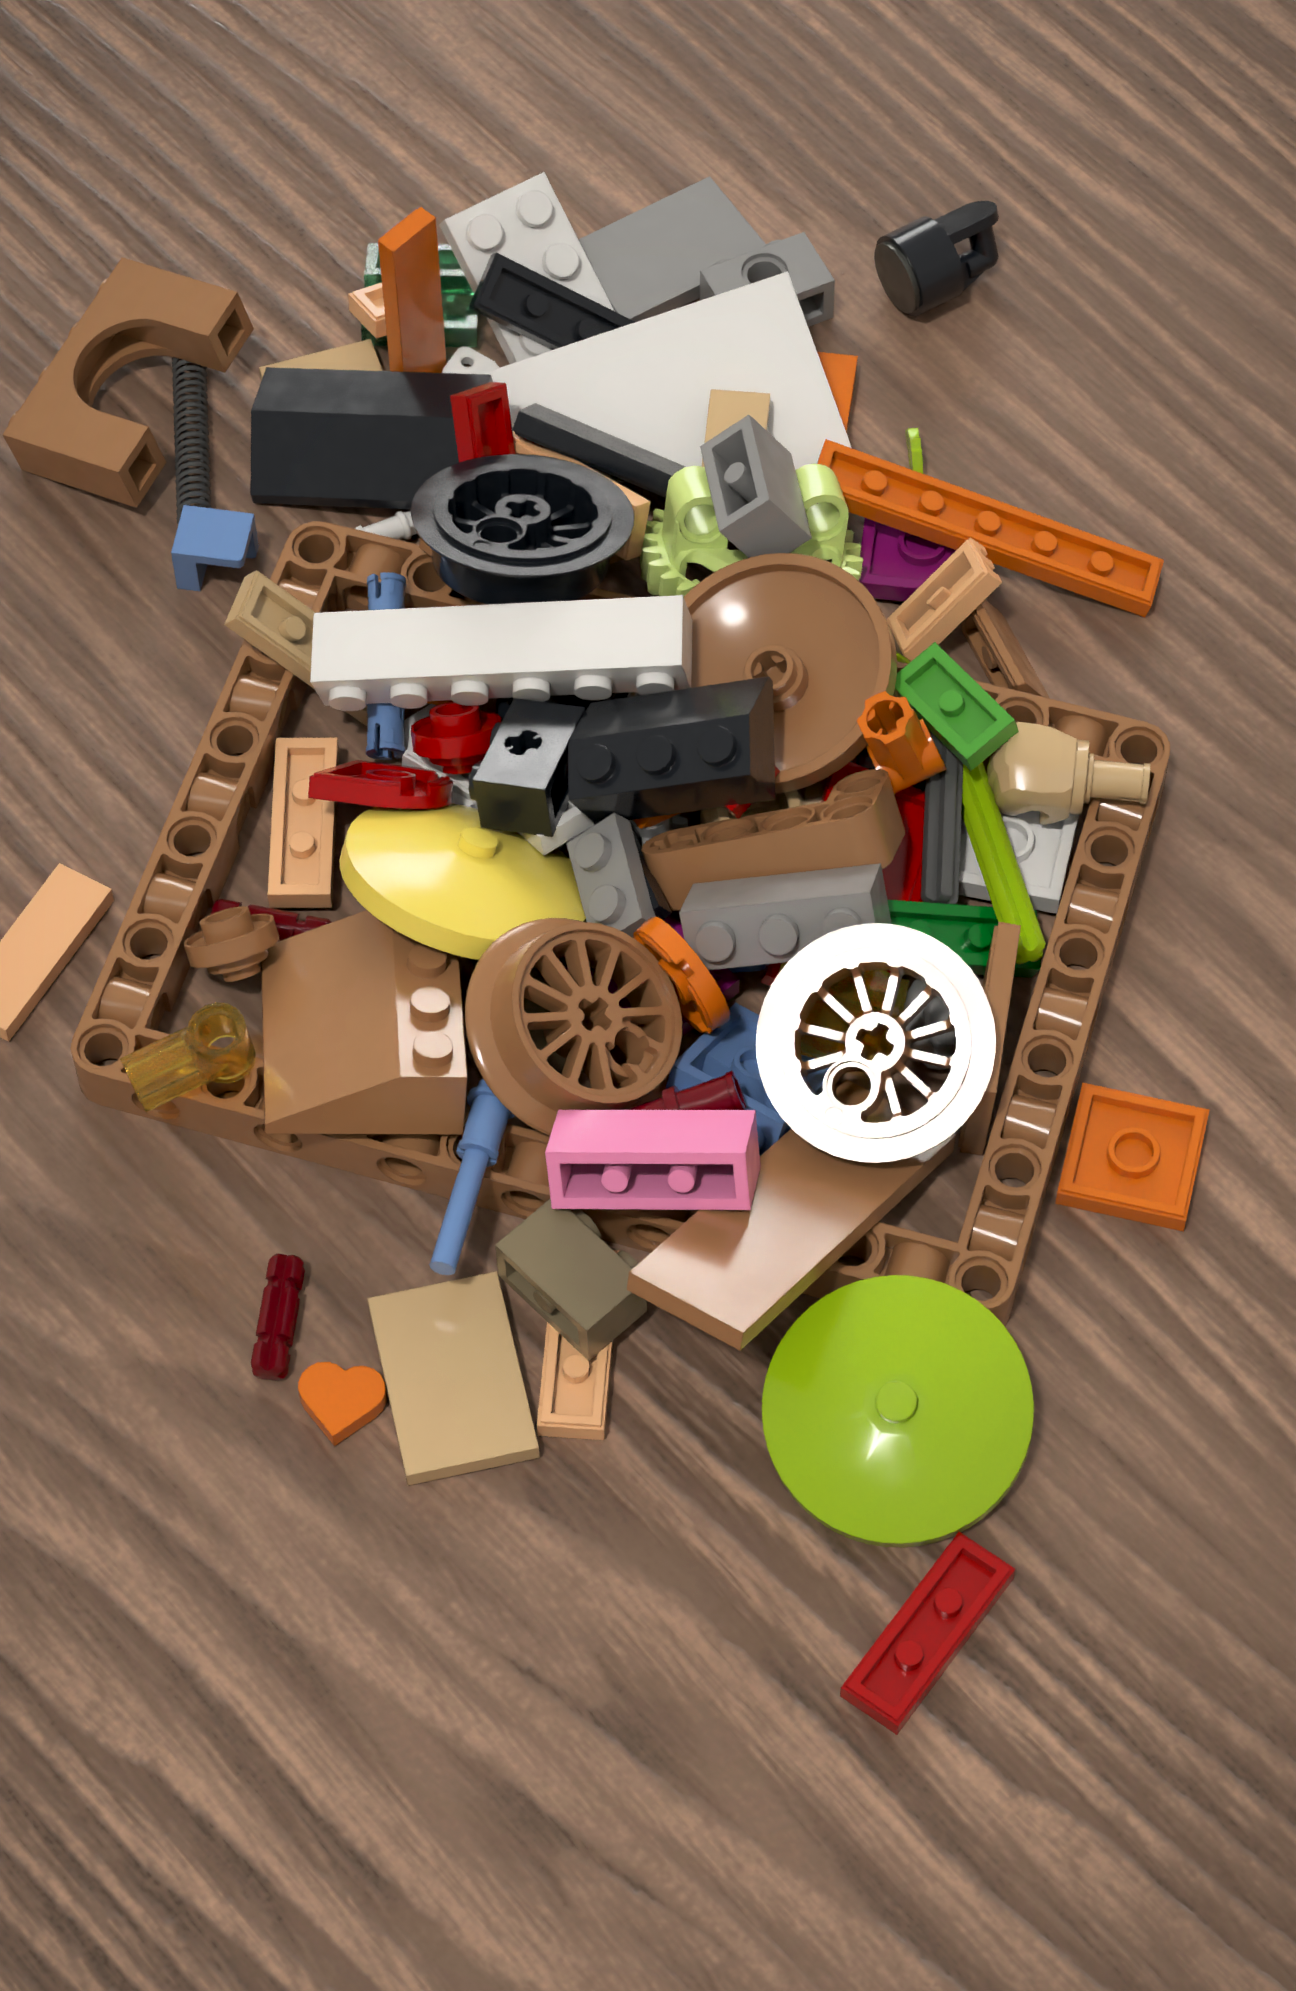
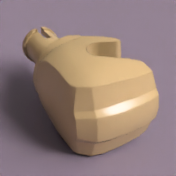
M1016 722L1019 732L991 754L987 767L988 783L992 788L1000 813L1016 816L1029 811H1040L1039 824L1042 825L1067 819L1069 814L1082 815L1083 803L1089 804L1090 797L1140 802V804H1146L1150 780L1149 763H1144L1143 765L1094 760V753H1089L1088 740H1077L1055 728L1039 724Z

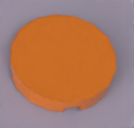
M651 917L641 924V927L633 933V938L654 955L659 961L658 965L669 976L678 997L681 1016L701 1033L710 1034L716 1028H720L730 1020V1010L726 999L713 976L689 944L668 923L659 917Z

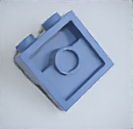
M735 1003L729 1008L730 1020L720 1028H716L710 1034L704 1033L675 1061L669 1073L666 1088L676 1086L680 1091L726 1075V1072L733 1071L741 1086L746 1102V1110H756L759 1155L761 1156L791 1128L772 1105L760 1077L756 1055V1030L759 1015ZM802 1038V1061L806 1062L831 1054ZM829 1068L810 1073L807 1076V1080L816 1095L823 1092V1079Z

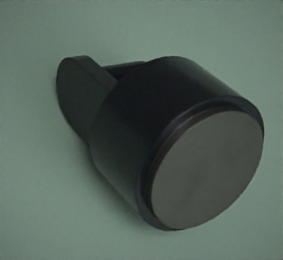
M991 201L972 202L935 220L927 216L921 217L880 237L874 251L875 267L879 280L892 303L908 315L919 316L960 296L984 271L995 266L999 255L992 226L999 220L997 205ZM968 238L971 249L958 255L954 244Z

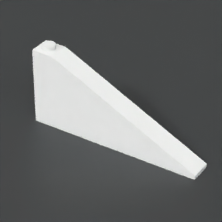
M788 271L482 373L491 375L493 382L506 383L512 429L518 412L537 403L686 467L702 466L700 446L705 441L711 389L770 393L767 431L791 453L795 470L804 465L817 464L825 439L852 448ZM585 464L586 466L610 478L611 480L624 481L620 478H617L613 475H610L606 472H603L601 470H598L594 467Z

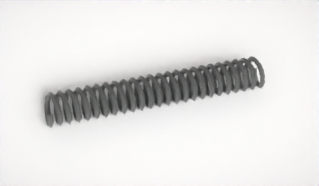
M172 357L175 482L177 493L176 519L177 524H179L183 505L199 503L201 505L189 506L211 508V484L209 482L211 479L209 475L210 454L208 452L210 449L208 445L209 419L207 415L208 396L206 393L207 367L198 364L184 365L185 363L192 362ZM185 370H197L198 372H194V373H193V372H190V373H187V372H184V371H185ZM187 377H197V378H199V379L187 380V379H184V378H187ZM195 384V385H199V386H197V387H186L185 385ZM186 392H198V394H185V393H186ZM188 399H198L199 401L188 402V401H185V400H188ZM196 406V407H200V408H197V409H187L186 407ZM187 414H199L198 416H186ZM198 421V422H200V423L189 424V423H185V422ZM195 428V429H200V430H197V431H188L187 429ZM188 436H199V438H187V437H188ZM197 443V444H201V445L190 446V445H187V444ZM188 451H200L199 453H188ZM199 458V459H201V460H187V459ZM188 466H201V467H198V468H190V467H188ZM199 473L200 475H188V474ZM189 481H201V482H198V483H190ZM192 488H200L201 490H189V489H192ZM190 496H202V497H199V498H191Z

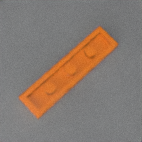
M420 207L378 239L390 371L442 373L447 362L436 217Z

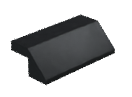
M266 367L251 409L250 495L253 503L411 509L415 493L427 479L439 471L459 463L450 395L493 382L491 375Z

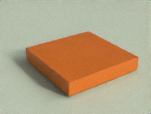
M1082 1082L1055 1204L1184 1232L1210 1109Z

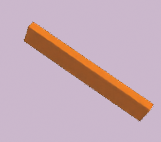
M825 439L817 464L829 467L837 476L848 506V512L957 550L971 537L985 547L988 553L985 557L991 560L993 564L1142 617H1146L1152 606L1164 559Z

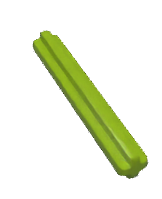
M983 762L972 771L963 764L961 814L998 922L1021 925L1016 963L1036 962L1043 957V949L1046 943L1002 816L995 802L992 788L988 783L986 770Z

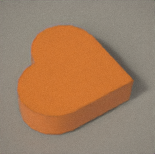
M317 1362L309 1366L301 1374L298 1381L299 1397L303 1408L334 1446L375 1419L384 1410L387 1402L385 1382L381 1374L367 1366H353L343 1370L339 1365L331 1362Z

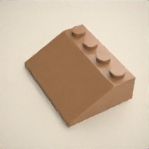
M368 910L284 939L268 948L269 956L261 961L265 1134L463 1135L467 1067L459 956L426 946L397 932L373 916Z

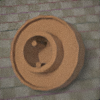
M240 906L213 913L200 920L201 931L187 938L184 941V947L191 967L207 968L209 974H222L225 982H233L251 977L260 972L259 962L269 956L268 948L274 946L280 938L273 915H251L248 907Z

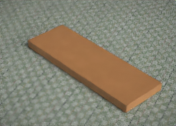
M846 1080L836 1089L838 1101L847 1106H856L863 1103L871 1092L849 1080ZM883 1098L878 1109L867 1116L866 1122L879 1123L890 1121L894 1116L889 1100ZM902 1107L904 1117L913 1113ZM790 1129L760 1156L761 1167L751 1210H698L629 1271L627 1290L741 1351L953 1152L956 1134L953 1133L939 1145L910 1158L875 1163L859 1162L831 1155L813 1146Z

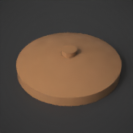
M795 553L764 554L749 557L719 569L702 580L684 596L692 618L691 688L768 676L773 680L775 766L780 771L775 777V794L804 788L829 777L852 761L866 747L867 742L856 720L865 709L866 699L883 691L893 696L897 678V655L893 635L884 614L870 592L853 575L837 565L813 556Z

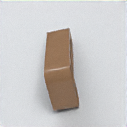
M870 769L856 772L838 781L827 801L743 816L739 819L732 818L666 831L646 841L641 851L645 863L657 880L671 911L681 909L692 885L695 883L880 863L882 869H884L892 862L905 835V827L888 772L883 769Z

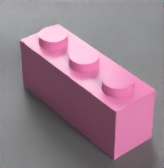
M558 1110L545 1151L552 1209L751 1210L761 1167L756 1110Z

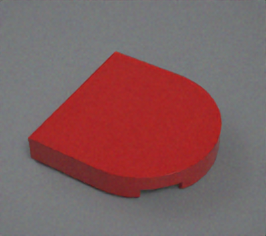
M355 760L315 772L314 775L309 776L308 798L384 808H441L452 804L453 780L449 776L438 779L436 771Z

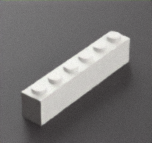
M683 595L314 613L310 682L325 706H331L341 711H358L364 709L366 704L391 703L400 708L413 709L425 706L427 701L452 700L457 704L465 706H477L485 704L489 698L511 697L544 702L550 696L576 695L585 700H603L609 698L612 693L637 692L640 695L691 688L692 618Z

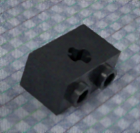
M513 699L503 721L497 722L494 725L490 737V747L482 762L476 763L473 766L469 778V795L472 800L477 802L482 828L553 837L569 801L568 740L586 712L585 707Z

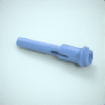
M484 1079L480 1080L477 1087L472 1088L467 1095V1103L471 1108L462 1139L459 1141L456 1150L462 1162L429 1264L434 1272L441 1275H453L456 1271L486 1167L496 1164L499 1156L498 1150L508 1119L515 1116L492 1093Z

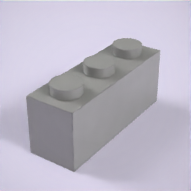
M881 863L695 883L692 885L679 911L684 940L698 955L708 970L789 962L804 947L836 930L860 924H891Z

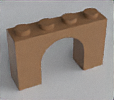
M122 257L110 276L101 283L96 297L79 322L73 325L68 338L50 365L41 372L37 384L21 408L12 415L8 427L2 434L21 470L137 508L167 462L149 426L92 408L95 396L107 378L119 368L132 361L150 356H171L225 373L254 330L238 292Z

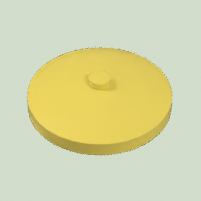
M454 803L446 807L430 809L373 807L357 816L347 831L339 862L342 878L349 891L377 919L397 932L426 946L453 955L480 960L483 953L497 938L523 923L546 918H567L586 922L571 860L558 848L546 855L541 854L517 832L482 828L478 809Z

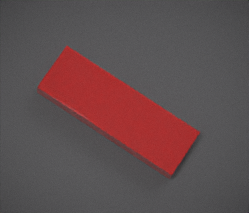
M958 1532L841 1686L840 1697L898 1735L1012 1582L1016 1569L961 1532Z

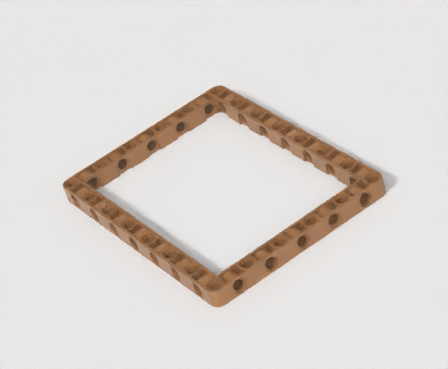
M320 521L304 523L292 531L287 538L270 578L271 581L315 613L343 612L346 608L357 611L368 610L367 577L376 574L378 575V582L381 583L380 573L383 572L397 573L406 578L405 609L488 605L465 597L444 583L434 569L432 557L421 550L418 544ZM596 588L591 593L577 600L635 597ZM244 639L72 1038L70 1049L81 1092L88 1100L101 1106L450 1199L462 1161L456 1150L463 1135L265 1134L262 1058L157 1031L164 1012L172 1011L190 968L184 941L199 931V922L205 917L208 907L213 908L215 901L220 897L240 849L238 836L250 807L257 808L273 770L276 738H280L291 710H298L308 686L304 681ZM897 661V673L901 669H903L907 665V663ZM976 681L1016 722L1048 726L1077 740H1088L1089 753H1094V760L1140 763L1143 765L1144 763H1149L1150 780L1146 804H1140V802L1091 798L958 1243L878 1222L841 1256H857L865 1261L863 1264L846 1266L837 1260L802 1294L823 1298L840 1287L863 1279L888 1275L917 1276L948 1284L965 1293L974 1289L989 1292L993 1296L992 1299L977 1301L989 1309L1006 1326L1012 1312L1163 794L1170 757V742L1167 735L1159 727L1148 722ZM236 753H244V754L238 755V756H230V755L236 754ZM991 755L983 761L986 771ZM203 852L201 855L187 856L190 853ZM1100 862H1109V863H1112V864H1114V865H1116V866H1113V867L1103 866V865H1101V864H1099V863H1100ZM161 954L155 959H142L146 955ZM1076 964L1087 969L1073 970L1067 967V965ZM109 1058L117 1059V1061L111 1065H95L101 1060ZM1040 1069L1049 1070L1057 1076L1042 1077L1033 1071ZM225 1091L240 1092L236 1096L227 1099L216 1097ZM466 1112L464 1113L463 1133H464L465 1124H466V1121H467V1118H468V1114H469V1113H466ZM507 1124L498 1150L497 1162L493 1166L486 1167L475 1206L526 1219L550 1199L545 1151L550 1136L538 1131ZM1016 1178L1023 1181L1026 1185L1009 1187L1000 1180ZM580 1209L596 1224L601 1234V1240L649 1253L698 1211Z

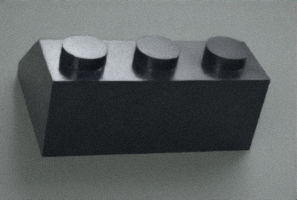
M768 676L590 703L568 740L569 801L592 822L597 824L613 813L628 820L721 808L726 805H742L775 800L773 680Z

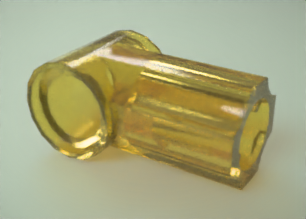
M215 1002L197 1010L187 1027L120 1058V1061L145 1112H148L211 1081L216 1083L239 1081L254 1066L256 1052L244 1016L240 1011L228 1003ZM223 1037L235 1038L225 1048H209L217 1039Z

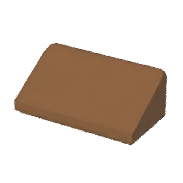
M985 599L962 622L961 630L988 680L993 685L1049 698L1007 620L998 609Z

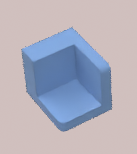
M183 505L171 551L177 589L201 591L207 564L241 568L244 566L246 558H256L259 544L254 514Z

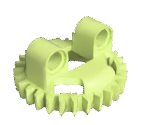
M814 463L796 469L812 539L797 547L791 553L826 560L841 567L859 581L863 558L860 557L861 545L853 543L854 532L847 530L849 519L848 506L837 476L832 469L821 464ZM690 466L675 472L668 481L665 510L655 509L653 511V520L647 521L640 556L641 578L647 582L648 592L653 596L683 595L684 597L693 587L699 584L700 581L697 579L690 581L686 578L687 562L701 564L707 569L716 572L734 562L748 558L740 550L727 549L728 539L719 532L705 467Z

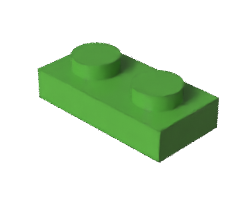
M936 642L897 673L893 695L895 697H906L918 719L923 718L927 728L970 771L1019 732L1015 719Z

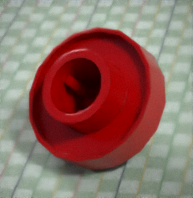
M455 702L437 705L430 709V716L422 718L411 725L413 752L418 756L429 758V762L434 765L442 766L444 773H469L476 763L483 760L490 747L492 729L497 722H501V717L493 712L479 710V705L465 706Z

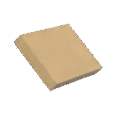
M497 1271L367 1298L407 1486L540 1458L537 1437Z

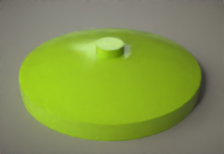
M909 1275L878 1276L853 1282L825 1295L801 1314L787 1330L777 1346L765 1377L762 1394L763 1431L771 1460L782 1483L795 1501L819 1523L840 1535L865 1544L895 1548L923 1546L953 1537L958 1532H963L986 1517L1010 1491L1026 1461L1031 1444L1034 1419L1032 1385L1024 1358L1013 1337L1002 1322L975 1298L955 1287L929 1278Z

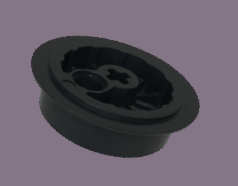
M492 455L454 464L427 479L415 493L411 504V518L414 528L424 543L432 549V562L438 576L450 588L461 595L488 605L572 601L586 596L603 582L609 569L610 557L626 544L634 526L632 505L624 492L611 480L582 465L539 455Z

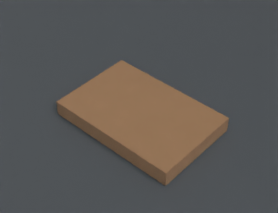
M998 922V926H994L982 987L988 998L995 1023V1059L993 1071L981 1101L971 1116L961 1126L958 1147L961 1148L960 1152L983 1156L997 1093L1021 925Z

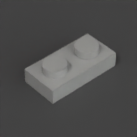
M613 813L566 843L586 922L610 926L633 937V933L641 927V924L651 917H656L652 908L630 820Z

